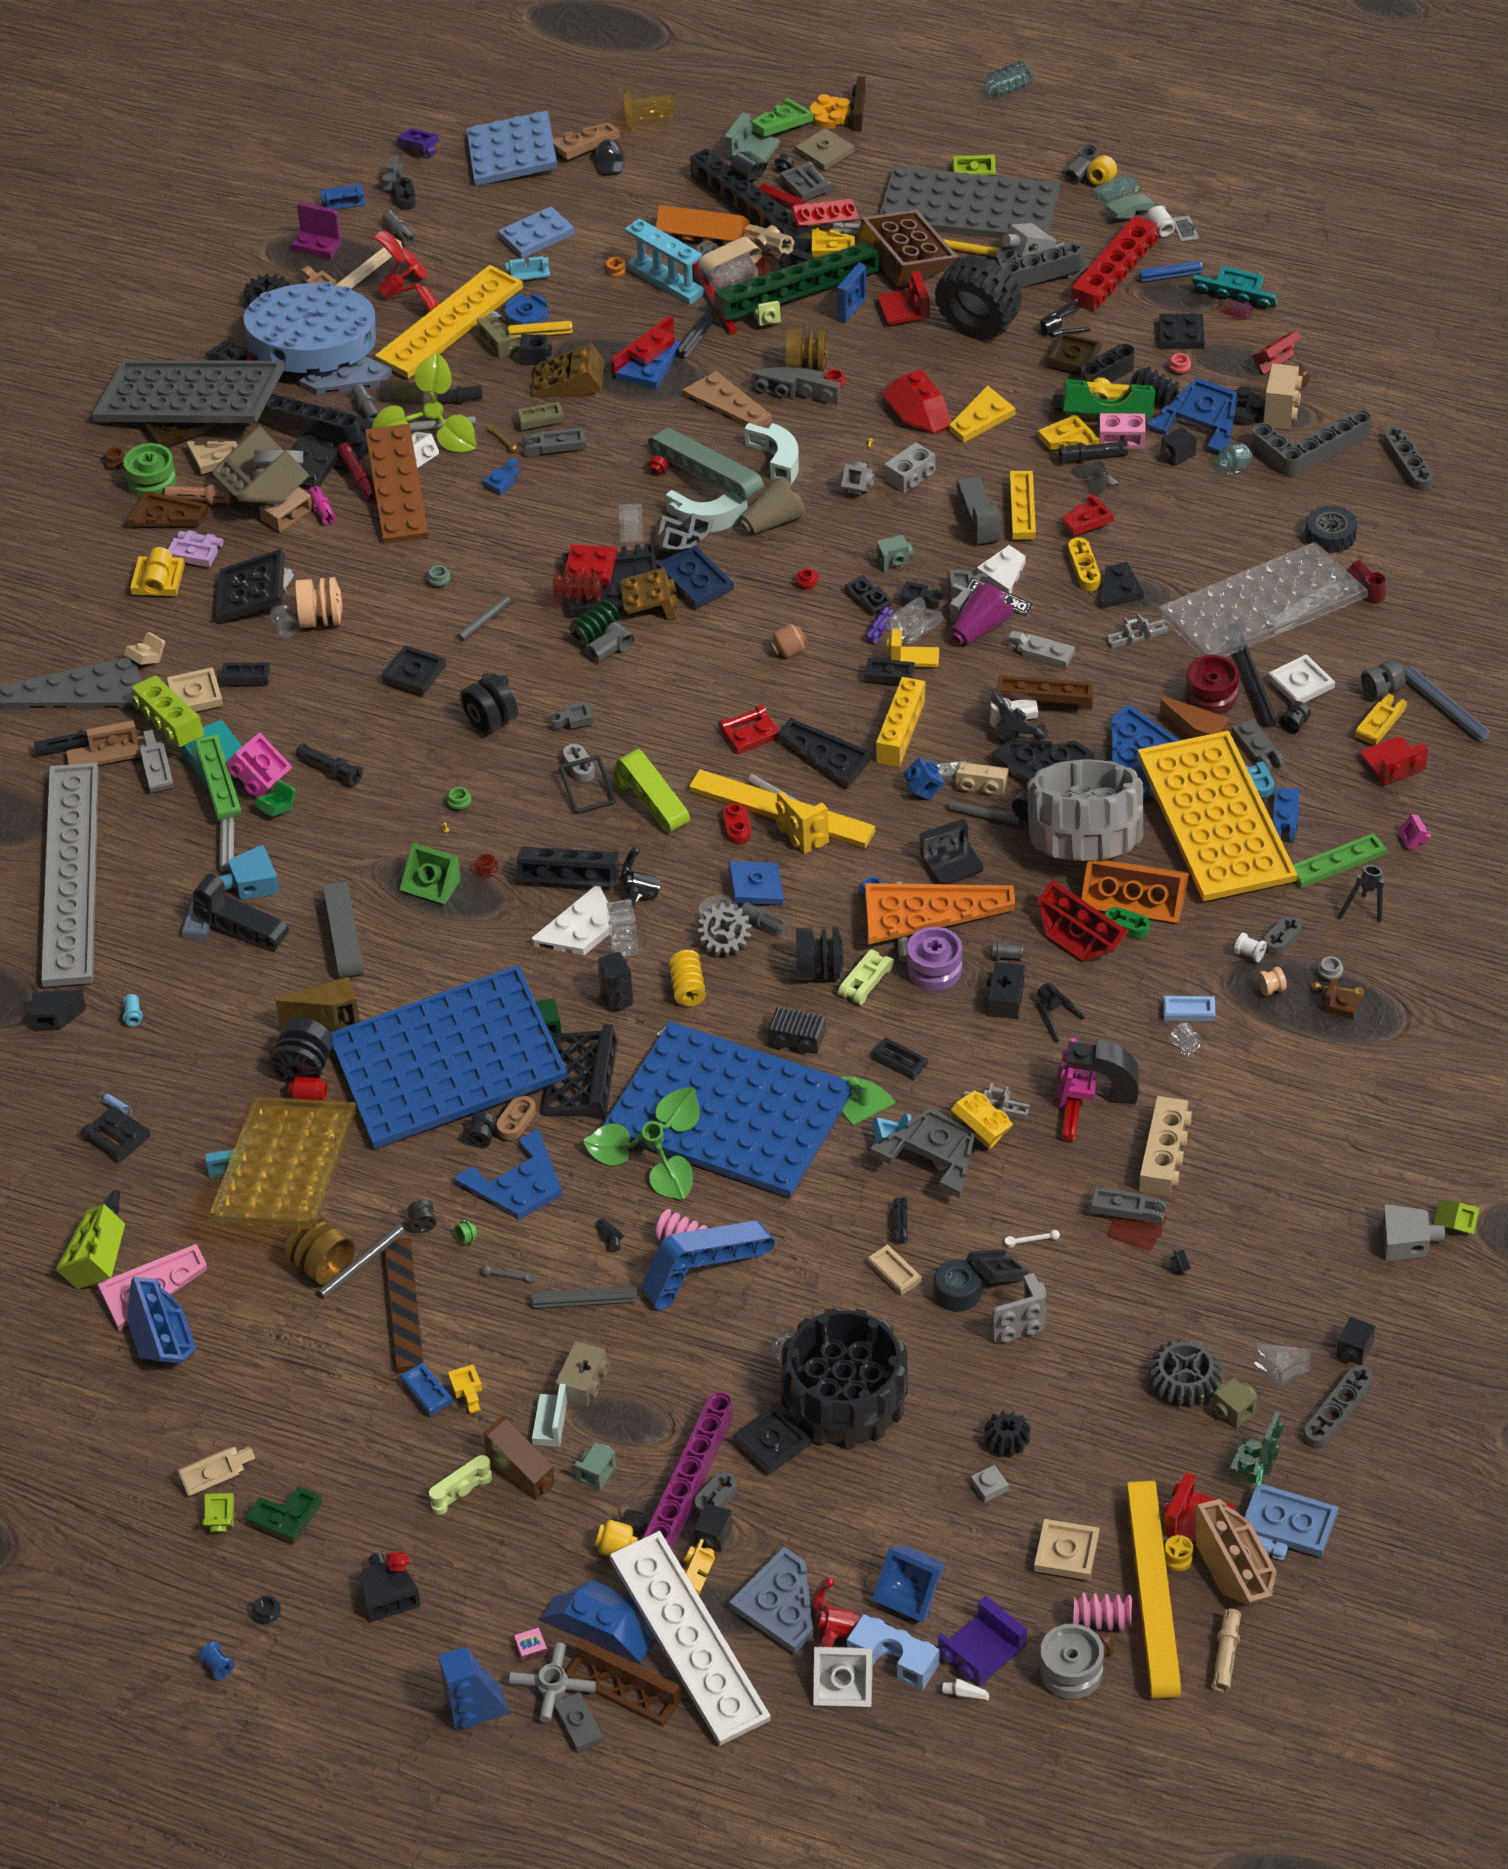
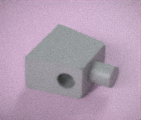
M1032 223L1012 224L1007 234L1002 237L1003 246L1014 248L1021 257L1054 248L1057 242L1056 239Z
M1384 1205L1383 1234L1385 1261L1427 1256L1430 1241L1445 1240L1444 1225H1429L1428 1212L1426 1210Z

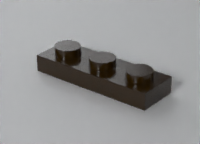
M857 76V84L852 86L850 123H854V131H862L866 76Z

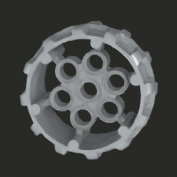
M1091 759L1058 762L1036 771L1034 778L1028 782V824L1032 845L1036 849L1047 853L1048 856L1072 861L1105 860L1132 851L1134 845L1139 844L1143 838V782L1140 778H1137L1136 771L1119 765L1116 762Z

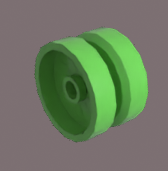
M154 443L141 444L132 448L123 459L128 490L132 495L140 499L145 491L165 495V487L167 485L176 486L173 457L167 447Z

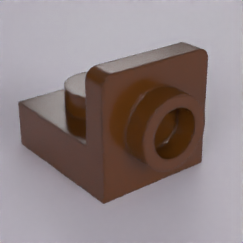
M1332 978L1330 985L1324 987L1321 1000L1325 1001L1324 1012L1354 1020L1361 1002V995L1337 989L1338 979Z

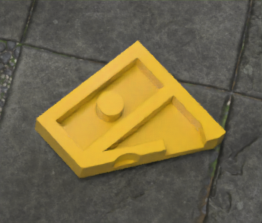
M812 225L813 258L855 245L854 236L841 234L832 229L828 233L819 230V225Z
M1077 415L1038 430V438L1050 450L1058 449L1059 444H1064V446L1077 445L1078 442L1085 443V445L1099 444V438Z

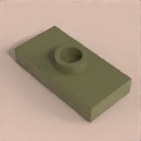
M560 402L516 410L521 430L565 422Z

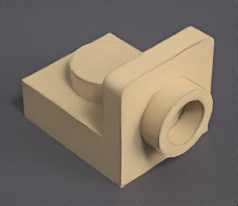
M148 632L145 634L143 643L127 646L124 655L140 665L159 663L165 641Z

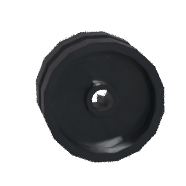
M493 673L479 679L477 684H471L461 690L460 701L469 721L479 732L485 735L491 734L499 729L501 724L505 725L517 718L518 706L509 687L499 676Z

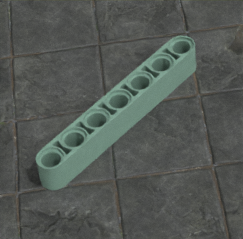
M667 427L648 439L649 447L654 454L663 457L670 463L741 500L748 499L764 488L763 481L756 472Z

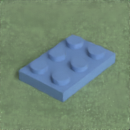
M552 206L498 230L499 238L521 259L575 234V228Z
M1257 1483L1244 1518L1251 1523L1258 1536L1271 1539L1275 1544L1276 1542H1281L1289 1548L1322 1557L1338 1514V1507Z

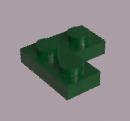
M298 1486L284 1507L259 1497L245 1517L246 1524L294 1544L323 1503L322 1496Z

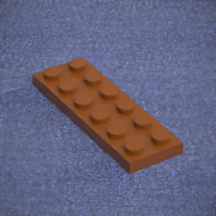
M410 424L365 430L383 543L429 538Z

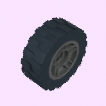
M1327 505L1318 507L1308 515L1305 538L1314 549L1324 553H1339L1353 546L1356 540L1357 521L1352 512L1347 511L1343 507Z

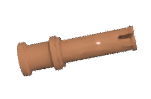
M170 485L165 487V495L189 501H206L209 505L226 503L228 506H233L235 496L227 488L215 487V485H209L207 488Z

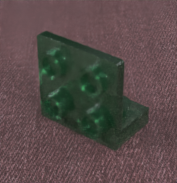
M1275 1411L1262 1443L1254 1439H1242L1230 1466L1228 1477L1261 1486L1264 1477L1270 1476L1273 1462L1277 1460L1280 1450L1277 1439L1281 1438L1284 1423L1280 1422L1281 1411Z

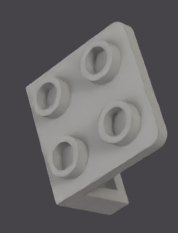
M1034 1273L1024 1276V1299L995 1307L992 1310V1337L995 1343L1010 1342L1015 1338L1034 1335L1045 1330V1314L1047 1313L1045 1298L1047 1295L1044 1284L1042 1282L1038 1283Z

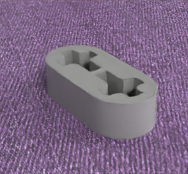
M569 744L563 749L564 763L589 757L585 749L579 744ZM592 761L568 767L572 776L578 782H589L595 777V768Z

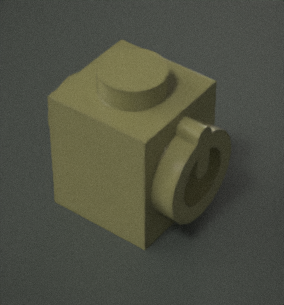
M1233 1378L1228 1383L1219 1385L1215 1390L1213 1409L1220 1418L1226 1419L1237 1429L1256 1414L1258 1397L1255 1390L1245 1382L1240 1383Z

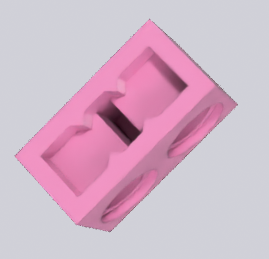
M1100 414V444L1127 441L1128 447L1119 449H1145V414Z

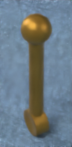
M495 425L488 427V432L495 434L509 447L511 453L517 452V446L505 439L497 431Z
M1313 982L1311 989L1316 992L1323 990L1326 985ZM1337 987V989L1360 994L1361 998L1364 995V989L1361 987L1355 989Z

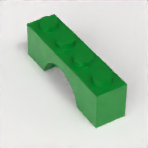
M1064 379L1061 406L1063 411L1070 415H1079L1080 412L1088 413V415L1100 417V414H1145V419L1146 417L1152 418L1155 390L1153 386L1130 384L1127 391L1120 397L1104 400L1096 397L1090 391L1087 381Z

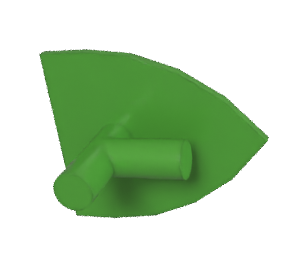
M841 1076L842 1079L848 1080L847 1084L854 1091L842 1111L853 1126L896 1104L895 1100L880 1086L857 1077Z

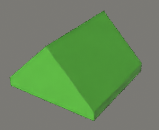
M412 843L400 890L445 904L461 881L458 856Z

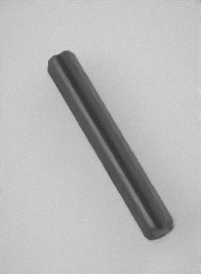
M635 1286L533 1292L531 1295L533 1308L637 1301V1289Z

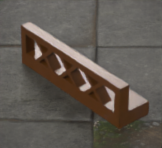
M1003 675L998 677L996 690L1003 692L1004 698L1010 701L1033 700L1037 702V705L1093 708V682Z
M583 1638L575 1646L576 1659L566 1671V1675L571 1679L596 1681L594 1694L661 1727L666 1724L681 1702L679 1685ZM581 1665L592 1669L594 1675L582 1678L575 1673ZM611 1678L617 1681L618 1685L616 1688L605 1689L601 1687L600 1681ZM635 1690L642 1695L641 1700L631 1702L625 1699L624 1693ZM660 1702L667 1707L660 1716L651 1712L649 1705Z

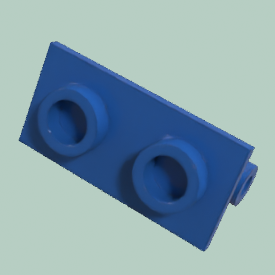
M362 184L320 190L324 208L335 210L365 205Z

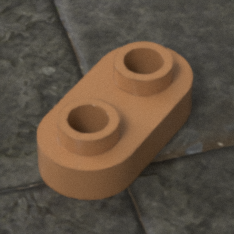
M518 1096L510 1102L497 1121V1131L501 1138L514 1140L522 1135L536 1114L535 1102L532 1098Z

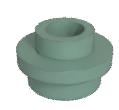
M436 565L429 570L427 578L431 585L443 586L450 581L451 576L445 566Z

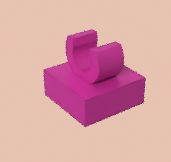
M1411 814L1398 830L1408 849L1415 850L1419 843L1426 844L1431 838V835L1427 834V827L1422 823L1420 817Z

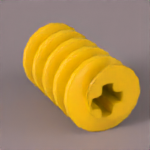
M683 950L675 953L669 960L674 998L682 1006L694 1007L699 1005L706 998L699 955L693 950Z

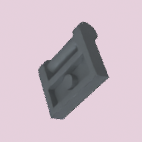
M812 162L803 163L780 173V180L802 200H808L823 193L831 194L835 188L829 180H826L816 170V166Z

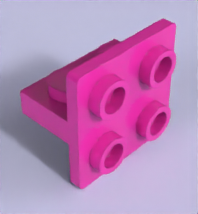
M1071 1038L1070 1041L1076 1042V1039ZM1064 1046L1062 1062L1064 1063L1059 1064L1057 1075L1061 1083L1058 1082L1055 1096L1060 1098L1059 1108H1065L1067 1097L1093 1101L1097 1072L1067 1068V1047Z

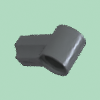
M1084 144L1079 147L1078 155L1063 171V176L1069 183L1075 184L1087 174L1088 165L1097 157L1096 146Z
M613 622L606 628L604 635L586 645V652L591 660L596 663L617 650L621 652L629 650L634 644L635 636L620 623Z

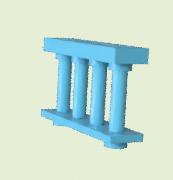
M640 218L624 229L625 233L636 238L637 256L627 262V269L688 305H691L704 295V288L693 282L692 264L702 258L700 252ZM645 244L652 247V258L646 255ZM661 253L667 256L668 267L661 264ZM676 262L683 265L684 276L677 273Z

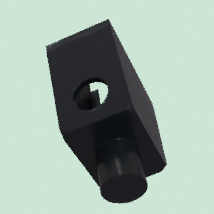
M383 1553L371 1555L368 1559L370 1567L364 1568L361 1571L370 1623L421 1607L419 1590L407 1570L389 1571V1566L384 1565L386 1559Z

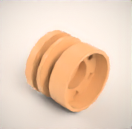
M330 577V588H326L325 579L320 578L319 589H314L312 579L296 580V601L300 628L316 627L318 616H322L324 626H329L330 615H332L334 626L340 625L341 613L343 611L342 597L336 577Z

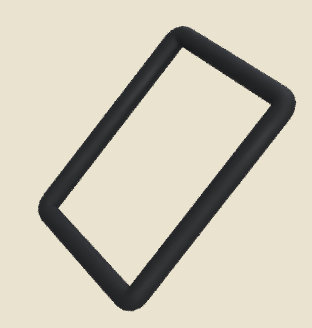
M595 755L559 766L563 783L575 813H583L616 803V797L600 756ZM597 760L611 800L578 809L564 768Z

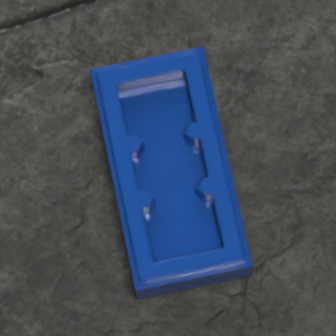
M424 1363L400 1375L401 1382L429 1416L453 1404L452 1397Z

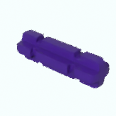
M884 607L881 610L880 615L877 616L871 625V629L865 634V640L868 643H877L894 617V610L892 608Z

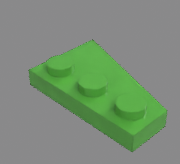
M787 98L782 106L776 105L771 113L765 112L754 119L751 123L752 130L761 136L769 137L774 133L787 131L790 128L803 126L805 123L813 121L814 113Z

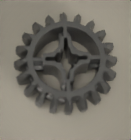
M1179 1338L1176 1344L1169 1340L1167 1347L1160 1345L1158 1352H1154L1149 1363V1380L1152 1383L1153 1391H1159L1160 1399L1167 1397L1169 1404L1173 1401H1178L1180 1407L1183 1402L1188 1403L1192 1407L1194 1401L1202 1405L1204 1398L1211 1400L1213 1393L1222 1382L1223 1376L1218 1354L1212 1353L1211 1346L1203 1348L1202 1341L1194 1344L1191 1338L1188 1342H1183ZM1166 1368L1171 1370L1170 1376L1166 1374ZM1201 1369L1206 1372L1204 1377L1200 1374Z

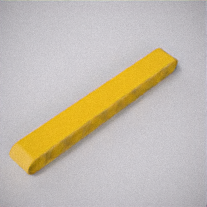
M1127 1482V1503L1151 1699L1178 1698L1181 1696L1180 1675L1156 1482Z

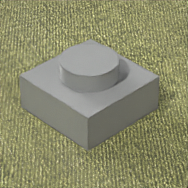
M995 1465L971 1476V1484L984 1502L1009 1491V1484Z

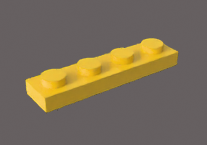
M1010 471L1013 540L1036 539L1033 471Z

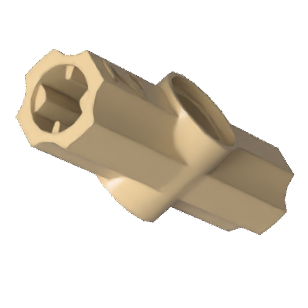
M749 224L744 228L743 237H748L763 253H768L772 250L789 254L793 251V244L795 242L792 236L780 233L773 225L763 228Z

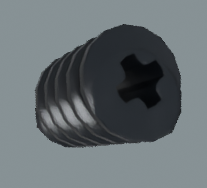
M1145 366L1142 370L1138 369L1130 381V384L1153 386L1155 390L1154 401H1158L1159 404L1169 406L1174 402L1179 393L1180 383L1178 381L1173 382L1171 377L1166 378L1163 373L1158 375V370L1154 369L1151 371L1150 366Z

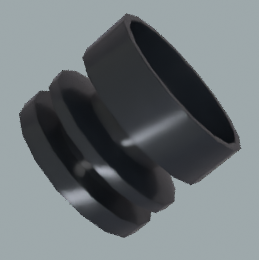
M812 927L796 928L797 979L814 980L816 968H821L824 979H828L827 968H833L834 979H840L844 959L843 940L839 933V927H832V938H826V927H822L820 938L814 937Z
M301 1017L288 1020L283 1026L269 1060L272 1070L287 1082L294 1081L296 1076L320 1078L334 1044L333 1036L326 1027L314 1020Z

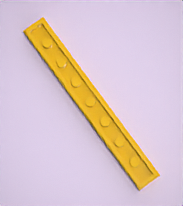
M701 769L689 786L692 793L726 804L739 803L744 805L748 811L775 820L778 819V811L775 806L777 794ZM789 798L801 812L814 807ZM828 811L829 837L858 847H867L875 833L874 825Z

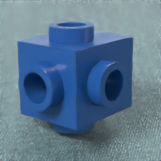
M918 757L903 773L908 782L907 787L909 790L928 800H931L946 784L938 772L940 770L939 767L931 760L925 761Z

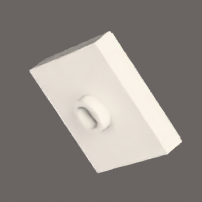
M1307 654L1268 673V680L1291 702L1300 701L1305 703L1335 688V681Z

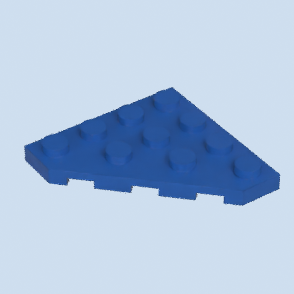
M1128 704L1112 716V762L1136 771L1137 778H1140L1143 782L1144 799L1149 796L1151 787L1137 757L1138 749L1180 740Z

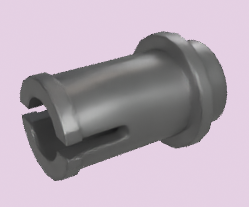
M998 940V943L993 942L992 957L997 958V960L1000 958L1022 960L1023 944L1001 943V940Z

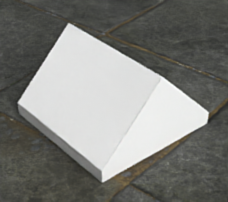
M814 1647L813 1705L871 1707L872 1648Z

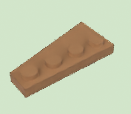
M717 371L682 389V397L686 399L693 398L697 400V404L703 407L708 405L714 408L717 414L731 416L732 421L744 427L748 423L764 427L772 422V415Z

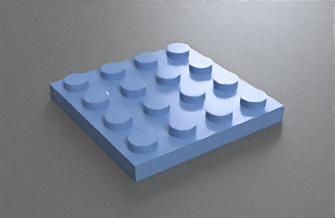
M548 111L535 112L534 114L516 116L507 120L467 128L476 186L558 168Z

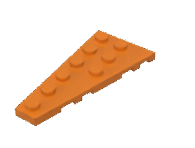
M865 883L868 944L911 935L927 927H945L1013 911L1015 909L1014 885Z

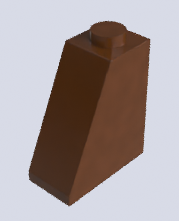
M501 1416L483 1433L486 1456L490 1460V1467L537 1500L543 1493L549 1492L555 1483L553 1466L504 1416Z

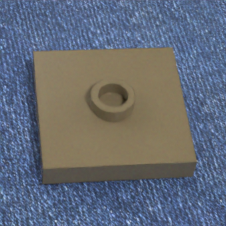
M827 128L795 146L796 153L823 170L828 169L855 152L854 145Z

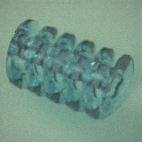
M1023 61L997 69L995 72H989L986 77L987 89L993 98H997L998 94L1000 96L1005 95V91L1011 93L1012 89L1018 90L1019 86L1023 88L1026 86V83L1028 85L1033 83L1032 72Z

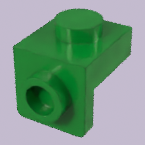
M277 780L274 784L273 793L257 797L255 807L264 811L268 816H277L291 811L296 789L282 780Z

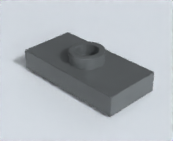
M581 1692L554 1702V1708L577 1753L604 1742L603 1735Z

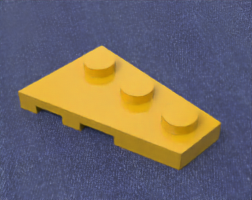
M987 386L949 425V432L964 443L1015 416L1016 408Z

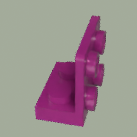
M299 202L297 210L300 233L292 243V251L332 259L342 244L338 212L333 209Z

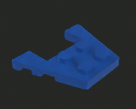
M1196 377L1176 396L1177 399L1169 406L1166 405L1161 410V414L1155 419L1152 418L1147 424L1148 429L1167 435L1176 417H1180L1216 430L1208 444V451L1227 457L1237 403V392Z
M538 1129L518 1140L519 1147L530 1158L529 1160L490 1182H487L475 1167L472 1166L454 1176V1184L461 1189L462 1187L467 1188L471 1191L472 1195L479 1199L481 1197L492 1202V1206L517 1220L524 1218L562 1196L559 1181Z

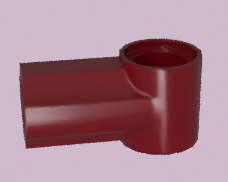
M1360 560L1353 562L1347 569V576L1364 591L1365 600L1370 603L1384 601L1386 590L1385 575L1373 572Z

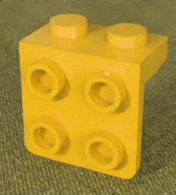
M783 791L777 793L775 806L778 811V819L776 823L779 830L789 836L793 846L798 847L806 854L829 843L828 808L823 803L801 812Z

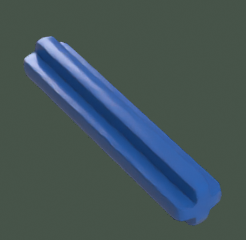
M1201 261L1146 268L1139 271V278L1141 282L1201 274L1203 266Z

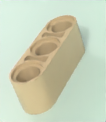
M742 237L703 255L699 260L698 266L713 281H718L758 262L762 256V250L748 237Z

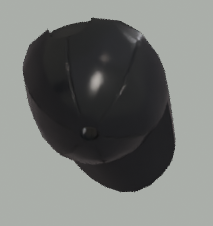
M605 139L596 147L594 153L596 169L600 175L622 173L625 161L624 152L617 142Z

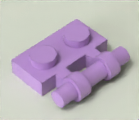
M191 530L187 532L179 531L178 538L173 539L168 550L171 552L172 558H184L185 563L210 567L218 553L217 547H222L224 540L223 538L216 537L214 534L201 535Z

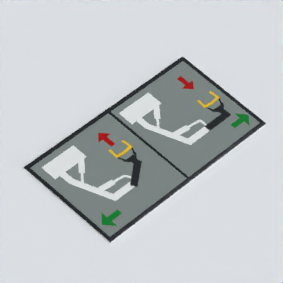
M968 760L936 763V765L940 769L938 772L941 777L956 775L961 762L968 763Z

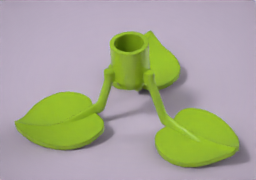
M438 353L423 361L415 371L414 378L418 388L425 392L430 391L431 401L424 405L423 412L405 417L404 410L400 406H389L380 411L373 421L372 429L408 424V420L424 415L428 419L438 418L444 427L437 432V439L444 448L454 452H467L477 447L474 428L467 417L452 415L447 419L446 423L443 420V406L440 402L436 401L434 392L438 394L446 393L451 386L452 377L447 362Z

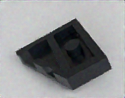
M1128 562L1105 567L1100 603L1101 609L1144 598V591Z

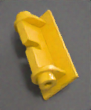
M703 1539L695 1547L690 1546L683 1558V1561L687 1562L683 1570L698 1595H700L706 1578L697 1574V1572L707 1576L715 1560L714 1551L711 1548H701Z

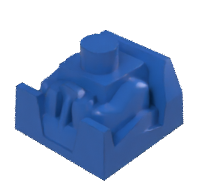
M894 1546L889 1548L872 1600L923 1622L931 1614L929 1610L936 1591L937 1582L941 1579L945 1568L944 1563L910 1547Z

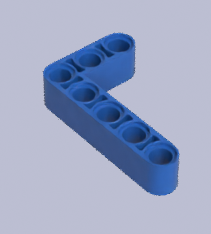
M759 1221L669 1235L660 1243L642 1283L641 1290L656 1309H666L675 1300L689 1268L765 1255L774 1247L775 1239Z

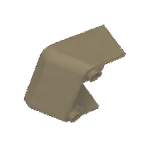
M260 425L213 470V475L239 501L266 504L284 503L289 498V495L310 476L286 450L269 466L254 463V450H282ZM263 468H265V469L254 479V471H255L256 469H263Z

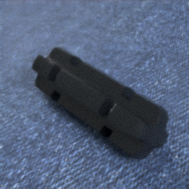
M897 1197L893 1200V1241L896 1244H905L908 1241V1200L904 1197Z

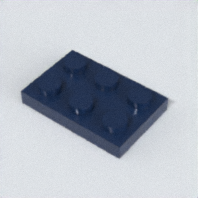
M696 545L657 563V569L665 568L668 578H673L676 589L695 608L734 590V582Z

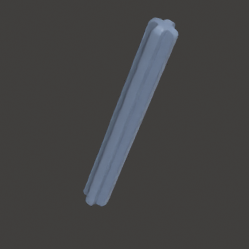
M1408 666L1403 669L1405 678L1410 684L1479 741H1484L1489 737L1490 731L1415 668Z

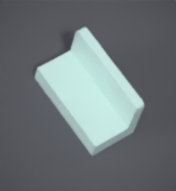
M566 1384L559 1385L558 1395L540 1394L532 1435L533 1445L560 1447L567 1408Z

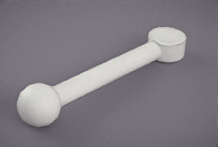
M1052 1230L1047 1234L1016 1239L1009 1236L1005 1238V1246L1012 1248L1018 1243L1050 1238L1057 1240L1060 1237V1233L1057 1230Z

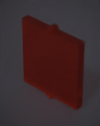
M1164 1216V1221L1161 1224L1113 1217V1225L1108 1233V1238L1152 1251L1157 1239L1162 1236L1161 1230L1167 1220V1216Z

